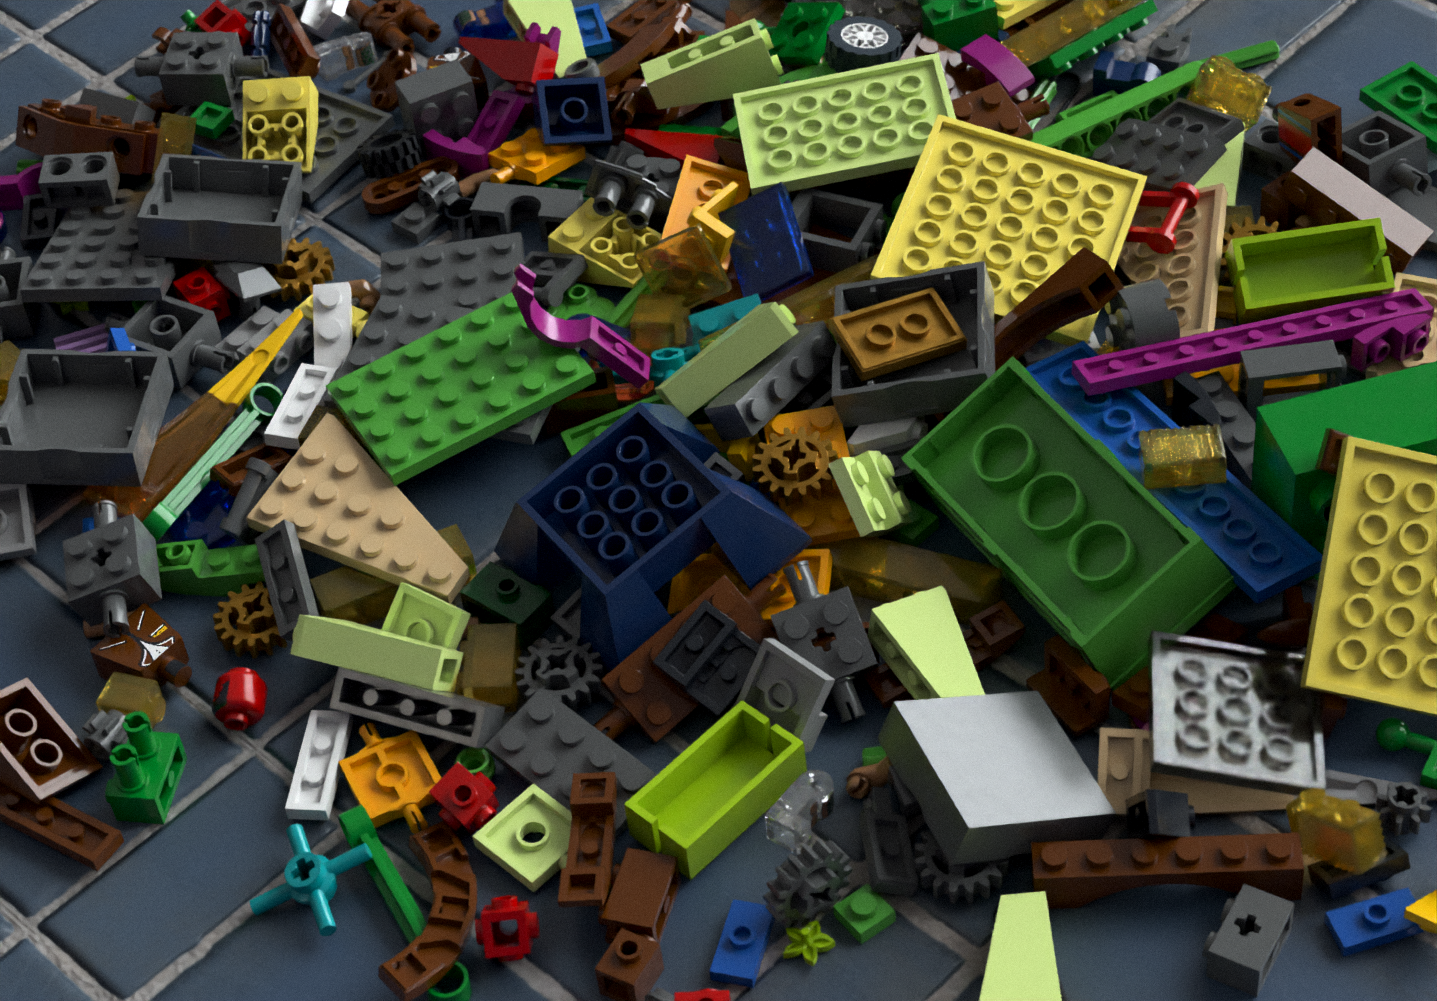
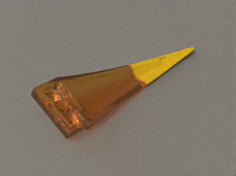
M301 309L295 310L251 354L210 390L160 428L141 487L89 486L82 494L86 502L92 506L97 502L99 509H101V500L113 501L117 505L118 518L134 513L142 523L211 447L303 318Z

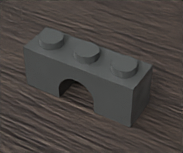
M482 182L470 209L475 236L491 237L511 234L512 230L521 223L537 222L539 223L542 242H548V236L584 204L583 192L579 190Z

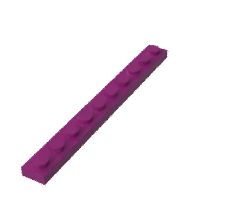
M1416 288L1076 360L1072 363L1071 374L1088 396L1103 394L1113 390L1172 379L1184 371L1191 374L1240 364V351L1333 340V342L1352 339L1356 334L1376 324L1413 314L1426 313L1431 317L1432 321L1434 308Z

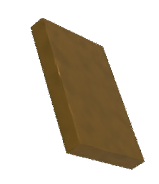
M934 287L829 319L831 333L861 381L957 352L967 347L968 339Z

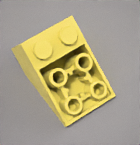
M311 77L244 80L243 160L259 159L302 162V173H311L318 129V91Z
M590 197L548 236V250L551 253L584 256L589 267L578 277L577 282L634 288L655 263L661 262L656 260L655 257L662 234L648 226L641 230L630 227L626 220L627 215L617 209H614V213L610 216H600L593 209L595 199Z

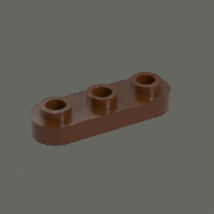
M440 156L415 165L410 170L405 169L401 174L395 173L391 177H385L370 183L362 191L364 208L372 214L383 215L412 202L419 201L417 196L419 189L417 186L422 183L421 178L431 170H434L437 175L440 172L450 173L458 182L460 179L458 162L445 156Z

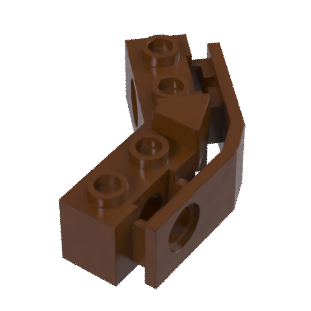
M42 99L41 104H28V107L19 106L15 145L43 157L44 155L113 152L118 172L141 176L142 173L155 174L162 156L164 129L155 128L154 122L136 120L134 124L121 123L120 117L102 115L101 119H96L97 106L69 104L62 106V101ZM119 138L125 139L128 142L130 151L120 147Z

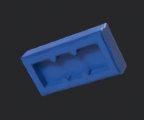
M1408 887L1325 912L1324 922L1343 957L1425 932L1417 923L1404 918L1405 908L1416 902Z
M733 899L709 971L711 980L754 988L775 918L765 908L766 905Z

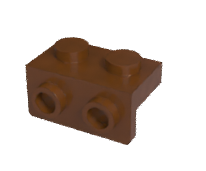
M1059 635L1045 641L1044 669L1027 678L1026 687L1029 691L1038 690L1052 714L1073 736L1077 737L1109 718V694L1111 688L1106 677L1101 672H1095L1084 661L1082 654L1076 647L1069 646Z

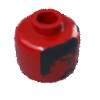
M236 667L230 669L218 677L211 707L213 715L226 728L235 731L245 730L248 726L257 724L262 720L265 713L268 693L266 682L256 671L250 668Z

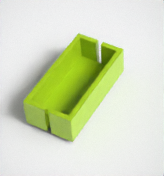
M1380 217L1231 239L1225 257L1231 286L1236 285L1233 296L1239 324L1267 320L1393 293L1396 287L1389 256L1383 257L1387 246Z
M741 700L624 804L630 836L654 853L662 851V854L676 856L678 858L679 871L690 880L693 879L807 774L804 742L776 723L771 727L768 717Z

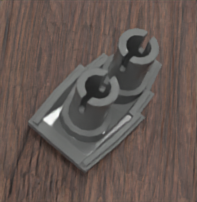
M598 159L595 160L584 194L595 199L593 209L597 214L607 217L612 215L616 208L627 213V223L630 227L638 230L647 227L651 214L667 216L673 200L672 197L658 189L656 183L644 178V174Z
M213 260L212 268L217 273L215 277L229 290L231 298L227 302H236V299L239 301L238 316L243 320H247L253 315V311L255 313L260 309V297L277 293L282 289L261 263Z

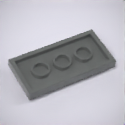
M1127 118L1126 121L1118 125L1113 135L1094 151L1090 159L1147 176L1144 187L1146 191L1170 192L1173 185L1178 182H1186L1194 186L1226 152L1227 148L1222 140Z
M542 687L485 745L488 754L531 786L534 783L569 811H571L569 804L573 774L615 772L617 782L615 841L628 828L624 804L657 775Z

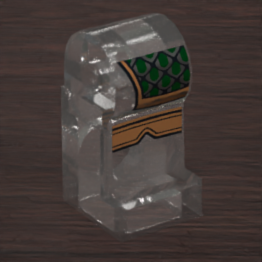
M368 32L343 36L313 46L320 58L318 75L326 82L339 78L338 75L369 66L378 60L372 35Z
M810 770L804 772L790 785L765 814L768 840L797 855L800 854L802 845L807 844L809 848L812 846L811 829L818 821L830 816L834 810V785L828 773L821 770Z

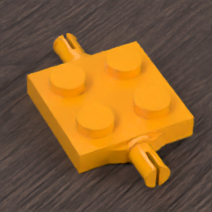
M529 129L524 135L505 142L498 149L488 153L489 165L499 169V171L490 175V180L492 183L504 184L509 180L519 179L538 185L586 158L585 146L581 144L543 146L536 129Z
M367 723L369 732L365 725H362L359 729V734L362 736L366 746L357 754L338 761L341 772L358 805H363L374 828L405 817L412 833L416 834L419 832L417 823L421 831L426 829L428 823L420 809L434 803L428 791L441 779V776L417 732L411 730L397 737L381 739L375 724Z

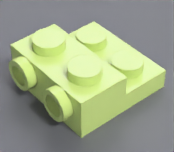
M866 451L856 457H841L828 464L860 537L885 536L912 523L908 514L911 512L910 503L906 495L901 490H897L892 479L895 476V471L886 455H881L880 451Z

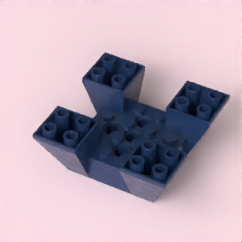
M639 402L516 501L494 549L496 555L509 569L516 572L520 578L534 585H541L548 591L552 590L571 573L575 572L582 580L579 643L581 646L588 642L592 644V653L599 652L601 665H603V670L607 674L672 619L654 593L707 549L751 590L768 573L775 574L813 542L812 538L773 502L768 495L758 489L708 469L704 463L715 452L719 454V449L672 405Z

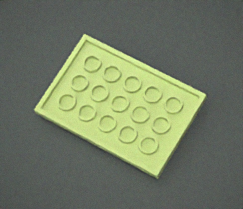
M939 53L733 94L753 199L916 167L938 114L956 119Z

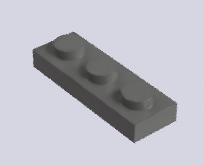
M284 519L255 538L280 637L291 642L299 614L318 617L319 614L295 525Z

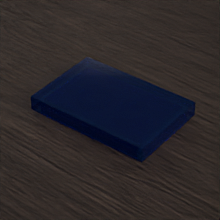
M782 182L718 213L720 221L735 231L729 251L743 297L758 293L762 302L814 276L787 188Z

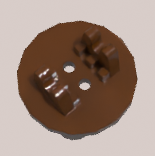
M397 47L392 48L379 70H375L369 75L366 86L371 90L370 102L373 108L389 113L400 107L395 82L416 74V59L411 53Z

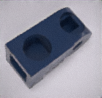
M1101 50L1093 68V96H1099L1111 90H1115L1120 95L1162 76L1161 71L1156 65L1149 62L1134 64L1114 60V52Z

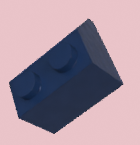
M604 77L536 80L531 98L535 129L543 146L612 143Z

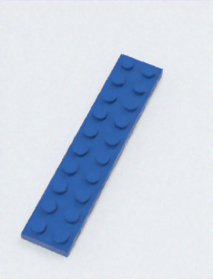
M1081 341L1026 367V370L1053 400L1095 440L1099 439L1108 447L1126 470L1186 528L1189 526L1203 539L1234 576V583L1255 603L1258 604L1320 572L1323 555L1136 387H1127L1088 396L1071 374L1073 361L1099 356L1087 343Z

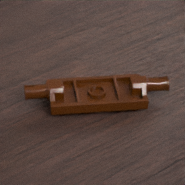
M679 2L674 3L668 17H663L660 23L671 22L675 30L674 35L655 56L648 54L638 62V70L608 88L606 92L608 111L612 112V119L616 124L623 125L625 121V126L630 125L636 113H648L654 116L668 114L670 108L657 109L640 64L697 42L699 35H705L704 31H692L686 26L688 19L692 15V8L689 4L682 2L681 5Z
M999 82L951 101L957 120L1027 141L1032 140L1034 132L1028 122L1050 113L1049 103L1047 100H1043L1044 96L1042 94L1016 105ZM916 167L857 178L860 186L865 184L862 186L865 192L890 180L893 182L903 181L906 187H908Z
M768 573L763 580L744 595L739 592L724 574L600 680V683L611 694L614 702L612 703L613 708L593 726L600 732L607 730L604 735L612 741L628 727L633 729L637 727L653 744L656 743L699 704L653 665L654 659L704 600L735 621L738 629L759 645L762 644L765 638L776 639L778 636L764 621L761 613L781 595L786 593L784 585L780 583L772 591L767 592V589L778 580L774 574Z

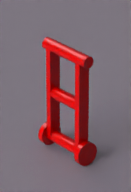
M1186 182L1175 183L1170 192L1143 191L1138 206L1169 207L1170 209L1160 228L1130 226L1125 242L1147 243L1157 253H1171L1177 244L1173 233L1186 208L1196 206L1200 198L1199 191L1193 185Z

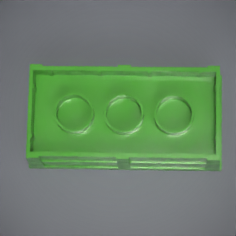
M1013 356L901 458L928 498L1069 646L1076 647L1082 654L1084 661L1095 672H1101L1106 677L1112 691L1116 690L1165 652L1237 586L1234 583V576L1203 539L1189 526L1186 528L1126 470L1111 450L1099 439L1095 440L1042 389L1026 368Z

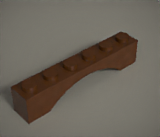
M1083 247L995 325V372L1012 356L1017 360L1037 342L1057 329L1097 313L1118 294L1117 291L1124 289L1109 263ZM952 411L926 415V417L933 425L937 426Z
M1299 833L1031 842L1033 892H1046L1048 909L1079 908L1093 900L1119 891L1165 884L1199 885L1219 888L1239 894L1243 884H1246L1287 901L1301 900L1304 862Z

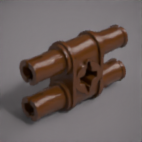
M349 0L345 11L347 16L358 23L360 31L372 36L381 47H389L391 49L397 47L412 54L415 50L414 41L407 37L411 33L416 32L427 42L431 43L436 41L441 35L440 25L427 17L426 11L422 6L414 4L410 0H373L377 3L371 7L366 6L360 0Z

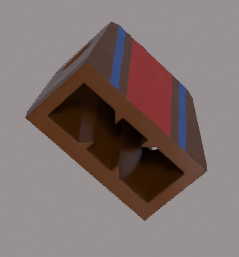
M1310 93L1280 102L1274 107L1272 117L1278 122L1279 145L1281 150L1296 164L1303 159L1312 147H1315L1343 167L1341 107Z

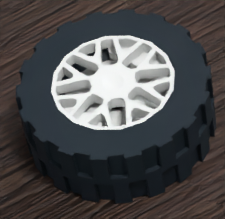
M855 16L852 18L846 17L840 21L837 20L833 25L829 26L827 31L825 61L828 62L830 68L835 69L838 73L900 61L901 33L892 24L890 25L886 21L877 20L872 17Z

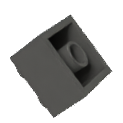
M457 59L395 82L404 128H408V130L414 129L423 156L426 155L422 135L432 129L444 137H449L454 143L464 137H468L479 117L473 81Z

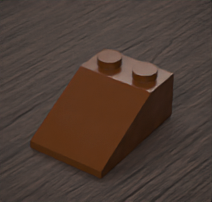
M28 677L0 690L1 783L36 804H40L101 771L103 766Z

